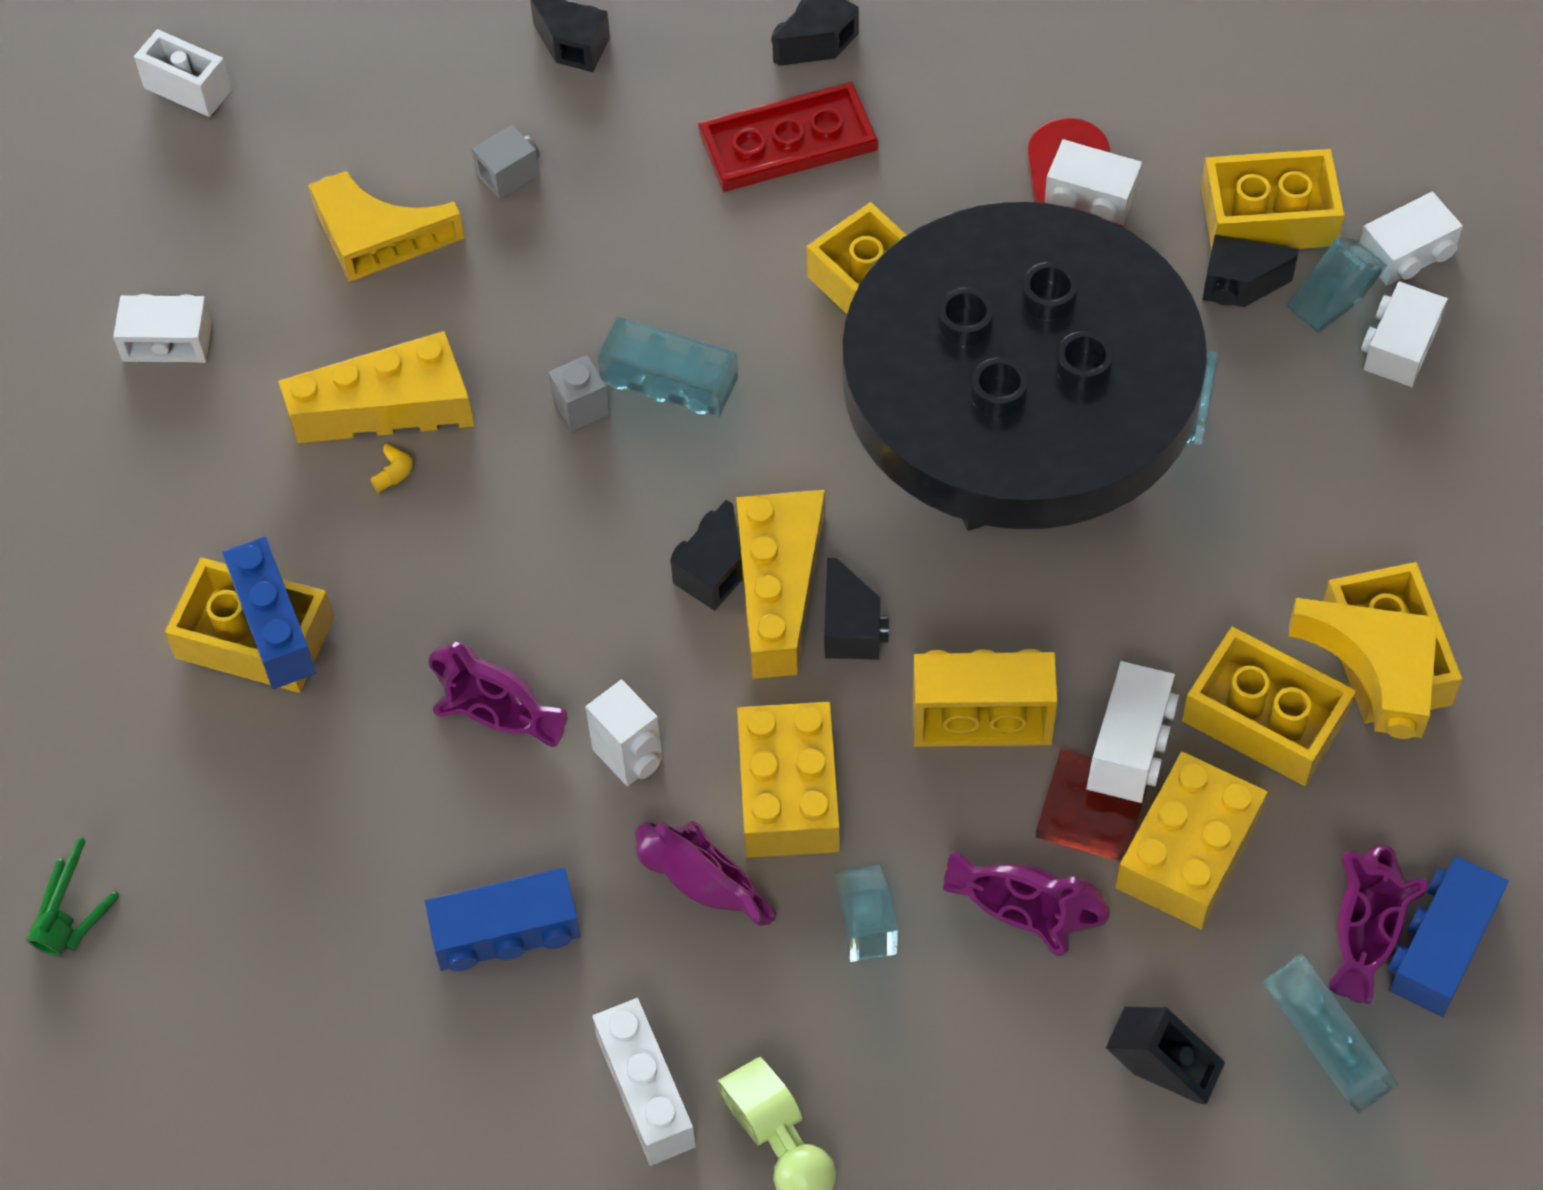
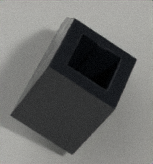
M530 0L534 26L555 62L594 72L610 39L607 11L591 5H582L566 0Z
M801 0L796 11L788 20L779 23L773 31L771 37L773 62L782 66L835 59L859 34V7L847 0Z
M725 500L716 511L711 510L703 517L698 531L688 542L682 541L675 548L670 559L673 584L714 611L742 581L741 555L734 506L728 500Z

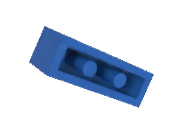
M266 536L222 551L272 689L317 674Z
M1456 855L1447 871L1438 867L1426 892L1434 896L1428 909L1419 905L1407 932L1415 936L1409 948L1399 945L1387 971L1395 974L1389 991L1443 1017L1509 880Z
M565 867L424 900L434 950L441 971L447 969L463 971L474 967L480 961L493 958L501 960L514 959L521 956L527 950L543 946L549 949L560 948L569 944L573 939L581 938Z

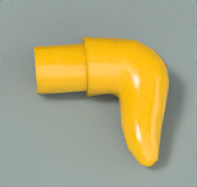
M388 443L384 444L383 453L391 464L369 479L378 494L390 486H396L410 475L413 469L412 458L407 453Z

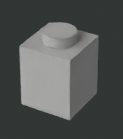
M513 125L472 148L476 175L499 200L540 176L537 161L540 152L536 143L530 136H523Z
M588 355L548 372L553 402L571 432L610 416L606 385Z

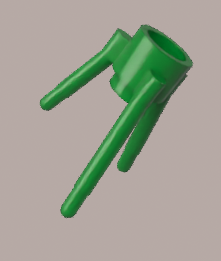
M83 837L77 838L66 864L63 859L56 861L37 917L26 938V941L34 948L55 957H60L65 947L76 951L83 936L119 898L118 892H111L75 930L71 927L74 919L65 912L58 910L86 841Z

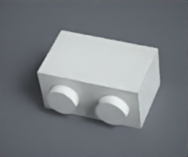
M159 29L152 34L134 55L145 89L209 118L232 91L224 58Z
M1062 139L1046 178L1044 203L1074 208L1124 225L1139 189L1142 162Z
M1432 191L1364 225L1357 252L1385 285L1388 286L1400 279L1408 280L1414 277L1422 268L1436 261L1440 263L1449 259L1458 248L1457 245L1463 225Z
M1398 281L1392 297L1384 295L1375 316V319L1380 320L1378 328L1369 327L1364 338L1361 351L1366 352L1367 357L1363 370L1413 387L1441 323L1448 298Z
M189 294L180 296L120 295L113 338L122 362L206 363L213 321L205 296Z
M621 679L585 706L592 750L628 787L638 778L645 779L654 773L660 765V761L663 760L658 716Z

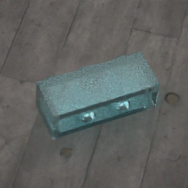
M618 316L597 356L600 377L610 386L616 389H629L646 394L655 401L675 403L697 414L707 413L720 417L738 379L736 352Z
M1300 954L1262 981L1335 1085L1358 1113L1399 1085L1303 954Z

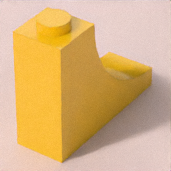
M348 171L327 176L317 182L308 184L314 210L349 282L465 239L461 215L454 201L423 208L389 204L363 191L354 182Z
M1296 598L1290 618L1288 637L1302 639L1323 647L1344 661L1353 670L1370 698L1374 713L1375 732L1388 733V735L1398 739L1423 737L1430 718L1438 617Z

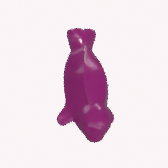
M453 642L450 646L436 649L430 654L429 667L436 674L445 691V695L433 707V712L437 716L443 717L460 713L501 732L529 733L548 746L555 747L559 744L563 737L564 726L568 720L567 712L561 708L541 707L532 688L517 673L496 663L480 659L471 648L458 642Z
M690 821L686 826L676 828L664 822L658 825L644 822L635 830V848L640 863L651 871L666 874L671 882L690 899L715 909L742 911L759 926L769 925L775 920V910L759 893L747 875L708 839L702 827L695 821Z
M1384 844L1373 846L1361 856L1355 851H1346L1342 857V864L1348 877V884L1339 911L1337 930L1343 963L1330 979L1329 989L1336 995L1348 997L1357 1003H1371L1374 995V972L1395 950L1403 931L1406 912L1410 903L1422 897L1428 888V882L1424 878L1406 881L1398 864L1395 851Z
M951 851L948 858V868L944 876L943 890L966 895L992 917L1011 926L1037 934L1049 950L1057 956L1068 952V934L1091 927L1102 926L1110 916V909L1103 900L1099 889L1090 883L1081 881L1079 878L1068 877L1061 879L1039 867L1019 863L975 867L957 851Z

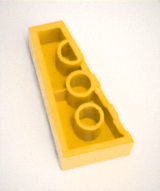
M445 331L278 381L297 443L354 438L355 433L376 432L377 436L394 434V429L419 427L420 432L438 430V425L457 423L459 428L475 427L469 397Z
M825 490L736 497L752 679L798 675L807 625V614L813 591V580L825 523Z

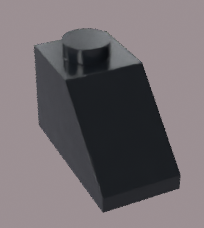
M1214 235L1202 300L1216 302L1224 306L1246 307L1293 281L1299 249Z
M827 557L824 631L825 658L879 660V642L888 643L889 615H880V597L840 560Z
M1125 1006L1106 1046V1049L1134 1075L1199 1104H1207L1225 1064L1208 1045L1167 1007Z

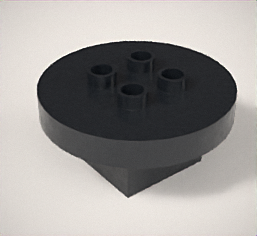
M1001 202L979 205L947 214L915 229L889 248L870 268L858 286L845 321L843 335L844 397L854 431L875 464L908 494L932 508L962 519L967 531L985 525L1010 529H1046L1068 526L1112 512L1134 500L1153 486L1177 460L1190 438L1197 419L1206 372L1207 349L1205 331L1199 310L1181 277L1153 247L1132 232L1094 214L1054 204Z

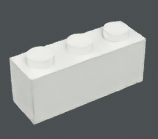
M1120 661L1092 757L1087 790L1142 803L1146 785L1156 787L1162 759L1155 758V752L1165 753L1171 726L1163 725L1164 719L1174 720L1180 695L1171 693L1175 674Z
M635 998L592 1015L596 1038L649 1165L652 1166L696 1148L693 1125L639 999Z

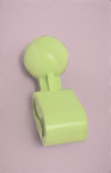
M758 1057L716 1081L727 1107L757 1145L768 1141L778 1158L774 1166L773 1176L776 1190H834L837 1171L832 1158L825 1150L813 1144L803 1143L794 1125L802 1121L798 1105L785 1084L764 1059Z

